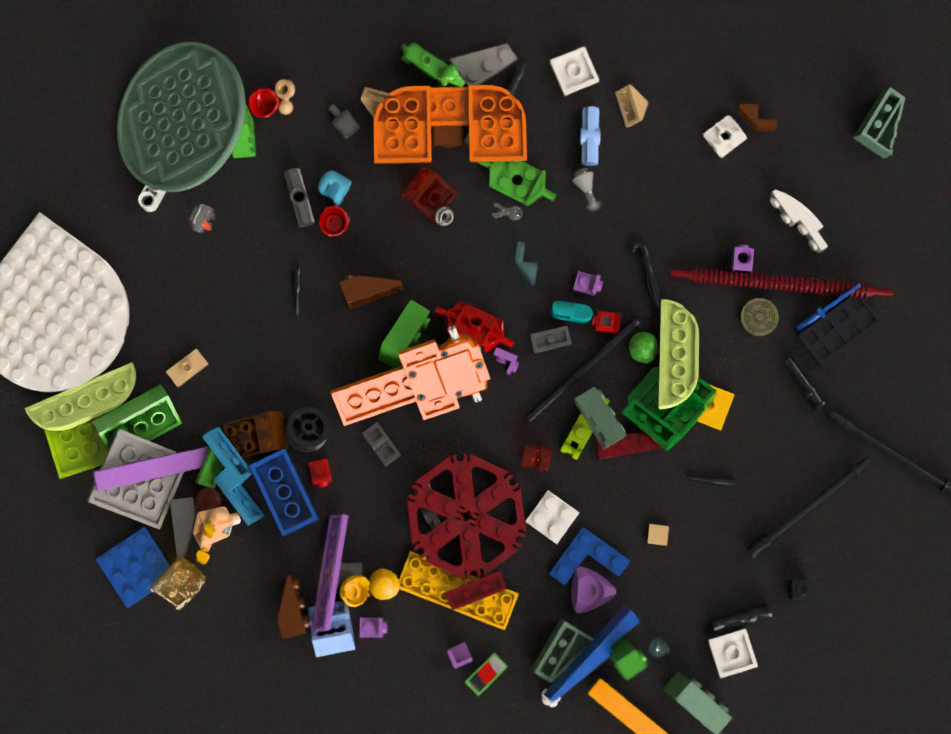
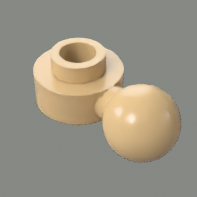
M279 80L275 86L277 96L282 98V101L278 104V110L280 113L287 115L293 110V104L289 101V98L294 95L295 86L290 80Z

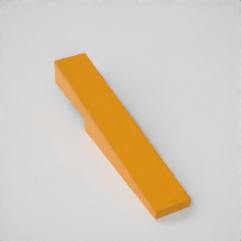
M599 678L587 694L636 734H668L602 679Z

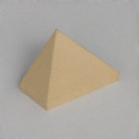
M632 85L616 91L626 127H630L643 120L648 101Z
M367 87L364 88L361 101L373 118L379 104L389 93Z

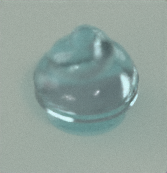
M663 639L651 640L649 653L653 657L661 658L670 652L667 643Z

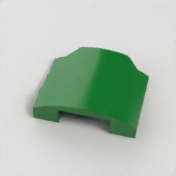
M655 367L650 370L639 385L628 395V406L622 414L668 451L703 415L716 397L717 390L698 377L694 391L685 401L671 408L659 409L660 367Z

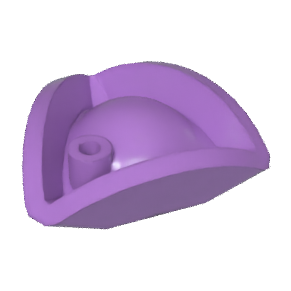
M581 566L575 570L571 586V599L575 612L585 613L591 611L615 596V587L598 573Z

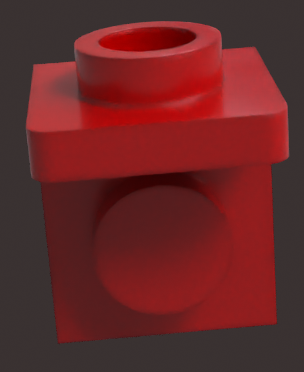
M328 458L309 462L312 485H317L318 488L329 486L328 482H333Z

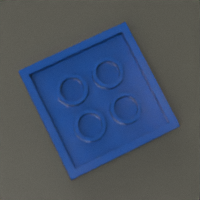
M143 527L96 559L127 608L177 576L146 527Z

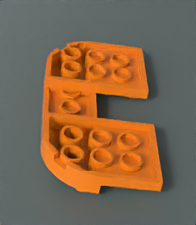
M494 85L430 88V86L402 87L389 93L379 104L375 113V164L432 163L431 126H469L470 162L527 161L526 116L519 100L502 87Z

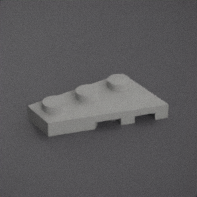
M504 44L450 59L452 64L459 66L458 72L468 86L483 84L518 61V58L509 45Z

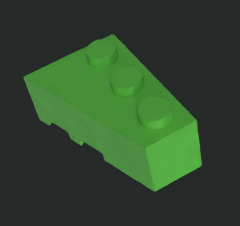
M245 105L242 130L232 151L233 158L256 156L254 120L247 105Z
M410 300L383 341L378 359L392 368L400 367L402 363L398 352L412 347L413 343L416 344L418 342L422 328L426 329L431 320L428 318L430 310Z
M624 636L610 646L614 653L609 658L622 678L628 680L647 667L644 663L647 659L643 653L637 649L635 650Z

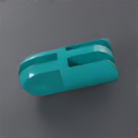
M555 301L552 306L551 316L559 320L588 323L593 317V310L585 304Z

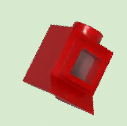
M598 311L597 315H593L592 326L595 327V332L617 335L621 313Z

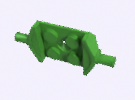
M523 161L478 162V164L489 168V187L527 206L543 196L554 201L557 195L545 188V170L541 171ZM520 176L523 182L520 185H515L512 182V178Z

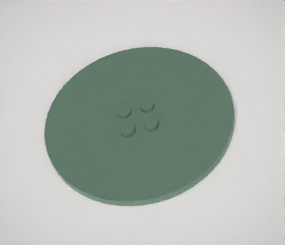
M183 42L169 46L153 55L134 75L120 105L117 121V139L126 167L141 183L165 192L184 191L209 179L229 158L239 139L245 116L244 87L240 74L232 61L221 51L207 44Z

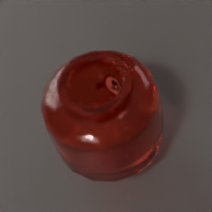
M202 489L196 496V505L201 511L222 506V496L215 489Z

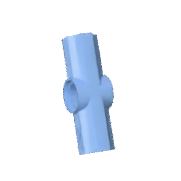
M585 107L582 111L580 145H582L581 165H598L600 128L599 108Z

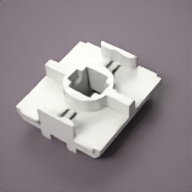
M729 115L703 134L708 144L713 147L714 151L721 158L747 139L742 129ZM727 132L730 138L724 141L721 135Z

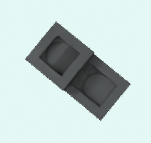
M378 422L362 432L385 467L401 456Z

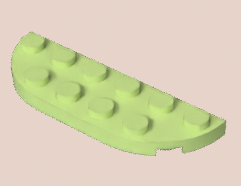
M661 299L659 409H667L685 401L697 385L699 376V328L695 317L683 305L671 300Z
M129 363L80 386L68 389L26 407L25 411L30 419L41 428L52 431L73 428L108 413L123 404L130 396L135 385V367L133 363Z

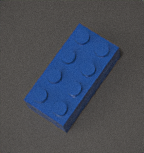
M285 448L249 465L282 536H287L320 520Z

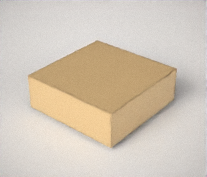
M649 524L647 543L667 546L669 526Z

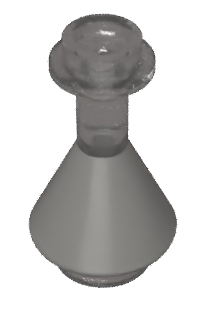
M588 168L574 172L572 182L586 194L589 202L587 209L591 212L601 208V202H596L592 191L593 172L588 171Z

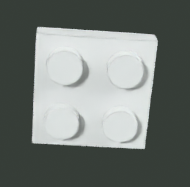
M585 46L550 60V65L564 96L599 82Z
M548 490L525 522L555 544H558L579 512Z
M746 629L708 640L720 678L758 667Z

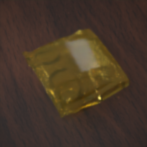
M178 557L176 562L153 583L150 589L153 593H158L172 603L175 609L179 610L193 599L206 581L195 565L185 558Z

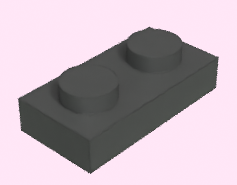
M568 326L530 334L534 354L572 345Z

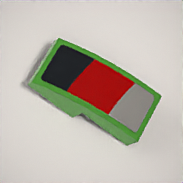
M493 653L464 683L479 696L508 666Z

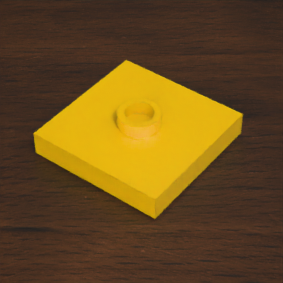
M712 386L717 390V395L697 422L721 431L735 394Z

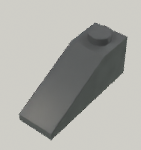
M195 497L170 500L176 554L179 559L185 557L193 534L197 513L201 512L200 502L197 501L196 503Z

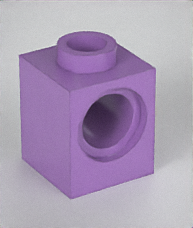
M742 244L734 247L731 260V270L733 273L735 271H738V273L743 271V274L745 272H748V274L752 272L753 248ZM738 255H744L747 258V262L741 263L738 260Z

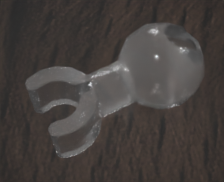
M498 203L494 204L495 208L501 210L498 213H492L495 218L504 215L516 221L522 217V209L518 206H512L508 209L503 208Z

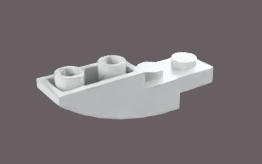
M774 190L770 194V202L774 208L779 209L784 223L789 224L790 227L797 223L799 232L808 238V244L813 251L819 254L828 247L818 232L824 226L807 207L781 191Z

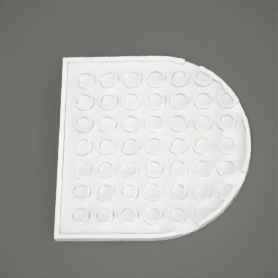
M39 212L0 263V374L13 383L27 389L41 392H62L80 386L99 376L114 361L124 343V336L129 325V303L124 285L110 264Z

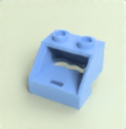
M344 601L334 602V615L332 614L330 629L346 627L345 631L318 636L317 633L319 631L311 629L312 642L317 657L355 650L349 608ZM315 606L308 608L311 627Z

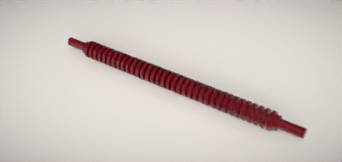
M698 267L691 269V271L671 269L672 277L690 278L695 283L697 279H699V283H702V279H704V283H707V280H709V284H712V280H714V284H717V281H719V285H722V281H724V285H727V282H729V286H732V282H734V286H737V283H739V287H742V283H744V287H747L748 283L749 288H752V284H754V288H757V284H759L760 289H762V285H764V289H767L769 285L771 290L773 286L774 290H777L779 286V290H782L784 287V291H787L789 287V291H792L794 288V292H797L799 288V292H802L804 289V293H807L809 289V293H813L814 290V294H817L819 290V294H823L824 290L825 295L828 294V291L829 295H833L834 291V295L838 296L839 292L841 296L855 286V282L852 281L851 284L849 281H846L844 285V281H841L839 284V280H836L834 284V280H831L829 283V279H826L824 283V279H821L819 282V278H816L814 282V278H811L809 281L808 277L805 278V281L804 277H800L799 281L797 276L795 280L794 276H790V280L789 276H785L784 279L783 275H780V279H778L779 275H775V278H773V274H770V278H768V274H765V277H763V273H760V277H758V273H755V276H753V272H750V276H748V272H745L744 276L743 271H740V275H738V271H735V275H733L732 270H730V274H728V270H725V274H723L721 269L720 273H718V269H715V273H713V269H710V272H708V268H705V272H703V268H700V271H698ZM862 282L861 287L852 292L850 297H853L854 293L855 297H858L860 294V298H863L864 294L865 298L873 297V295L892 297L893 289L875 288L870 283H866L865 287V283Z

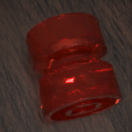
M526 443L521 468L533 469L536 467L537 471L548 472L552 448L545 446L537 448L535 444Z

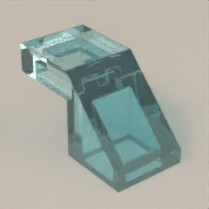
M518 242L515 265L530 285L535 286L538 264L523 262L525 243Z

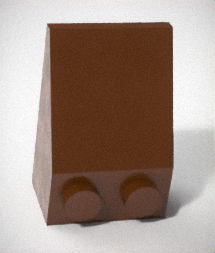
M349 275L340 282L350 310L404 291L400 280L366 276L354 277V275Z

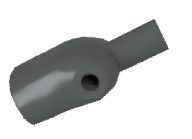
M334 104L328 108L335 116L332 120V125L344 138H348L360 128V125L348 110L340 112Z

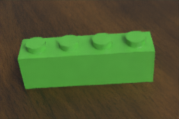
M161 384L92 421L107 450H109L117 429L151 441L182 424L168 394Z

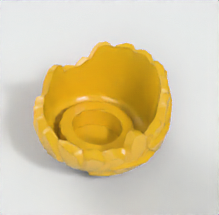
M382 568L372 573L369 579V591L379 600L391 599L399 591V580L392 571Z
M360 575L348 577L340 588L341 599L350 607L363 604L367 599L366 597L370 596L368 592L370 582Z

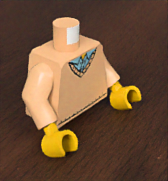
M223 506L197 513L193 535L201 549L197 552L198 562L205 565L210 557L206 552L210 550L212 543L228 537L232 526L240 523V516L237 512L229 514L227 508Z

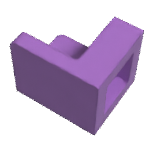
M465 642L447 650L454 668L473 661Z

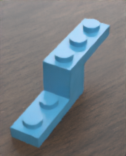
M219 427L209 431L203 436V439L225 467L214 481L249 526L264 516L241 485L253 472Z

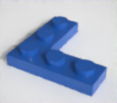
M582 527L549 575L563 585H566L588 554L619 577L630 560Z

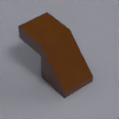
M739 104L737 107V113L754 131L774 132L776 130L777 120L758 119V104Z
M431 126V147L453 148L464 145L462 126Z

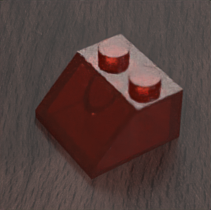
M423 166L401 197L411 207L436 223V211L440 207H448L458 193L435 171Z

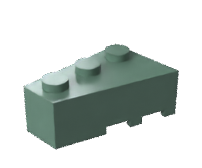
M891 87L883 90L853 138L883 159L891 156L905 97Z
M593 387L576 397L574 402L604 450L623 439L626 433L621 423H618L614 417L615 413L612 408L604 402L605 397L602 391Z
M677 672L663 690L671 695L712 733L719 734L732 719L727 714L729 710L722 703L717 705L713 701L715 697L707 690L703 692L700 689L702 685L694 678L690 681L680 672Z

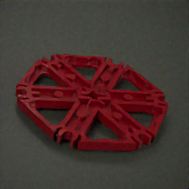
M462 454L461 462L457 461L456 455H452L453 464L451 463L450 456L414 482L420 485V487L417 485L411 486L417 493L416 496L407 495V498L414 500V502L406 500L411 545L417 541L419 542V544L413 547V550L419 547L423 549V554L419 558H424L428 555L423 562L461 579H465L464 571H466V579H471V571L476 573V578H480V569L482 577H484L518 551L512 545L521 547V544L516 542L517 536L525 537L518 530L526 533L521 487L514 492L513 489H516L519 484L510 485L509 479L513 476L509 475L504 478L509 472L471 454ZM473 467H480L493 473L496 476V482L474 498L471 471ZM443 470L451 472L454 499L438 493L429 487V481ZM506 498H511L515 504L516 522L513 525H509L487 515V513ZM422 507L446 519L423 535L418 530L417 510ZM468 511L472 519L463 521L464 517L459 513H466ZM479 533L504 544V551L489 563H485L481 558ZM458 535L461 565L454 566L440 560L437 557V551Z

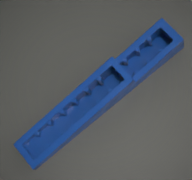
M624 605L544 693L551 703H554L614 653L610 646L640 622L631 609Z

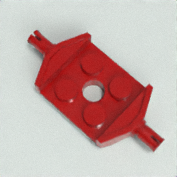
M464 302L457 303L452 309L449 308L448 311L438 306L434 311V314L445 317L446 335H450L449 327L452 329V326H456L458 334L469 335L473 341L477 340L479 345L485 347L484 352L486 353L501 343L512 348L515 342L504 337L502 319ZM471 321H477L480 323V325L475 326L471 323Z

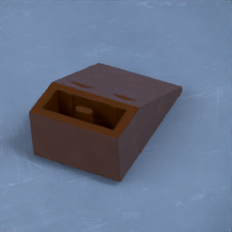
M265 412L222 424L224 435L243 459L276 453L284 448L286 450L289 449L285 436L282 412Z
M294 575L287 576L278 615L282 639L309 632V627H311L309 616H305L303 610L306 608L304 597H300L298 591L301 589L300 581Z

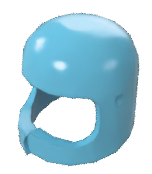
M327 171L318 183V190L323 196L334 200L333 203L340 206L351 186V180L336 171Z

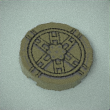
M755 298L748 301L740 313V322L743 329L754 336H765L771 333L779 321L776 306L764 298Z

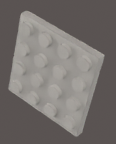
M117 429L100 470L177 452ZM184 472L102 491H96L94 483L87 501L160 529L170 506V500L173 499Z

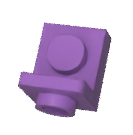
M578 271L573 290L595 296L597 291H601L603 281L600 280L601 275L597 274L595 276Z
M496 347L493 354L496 357V361L504 365L507 362L510 363L507 374L515 373L520 363L517 361L518 356Z
M360 618V638H383L384 634H387V622H384V618Z

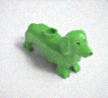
M411 43L408 46L402 44L403 54L400 59L408 65L413 63L429 78L436 80L437 85L440 87H447L449 84L459 87L465 85L466 82L458 72V65L452 63L449 65L445 64L416 43Z

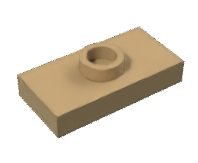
M196 348L167 370L166 373L176 386L180 387L209 364Z

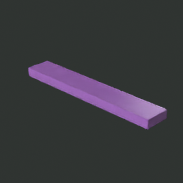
M204 446L93 471L96 491L201 468L208 452V447Z
M345 514L330 515L311 627L315 631H329L331 627L348 516Z

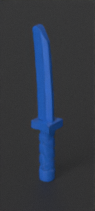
M860 283L823 309L820 306L817 307V311L796 325L798 331L801 332L820 317L824 318L827 310L861 287Z

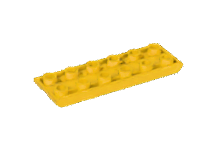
M410 551L399 578V589L451 609L445 592L480 578L470 575L471 579H466L464 572L465 579H461L423 562L427 557L419 558V554ZM506 589L454 611L505 630L519 594Z

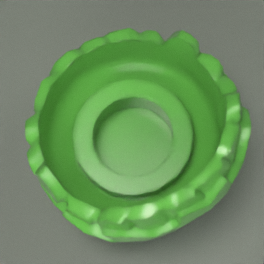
M636 333L629 341L630 354L635 361L640 363L653 361L659 353L657 339L651 333Z

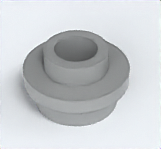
M440 207L435 213V221L441 226L448 225L453 220V213L447 207Z

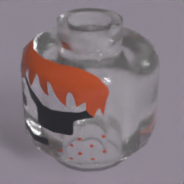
M203 204L195 206L188 221L193 226L192 230L201 234L204 231H210L216 219V214L213 212L214 209Z

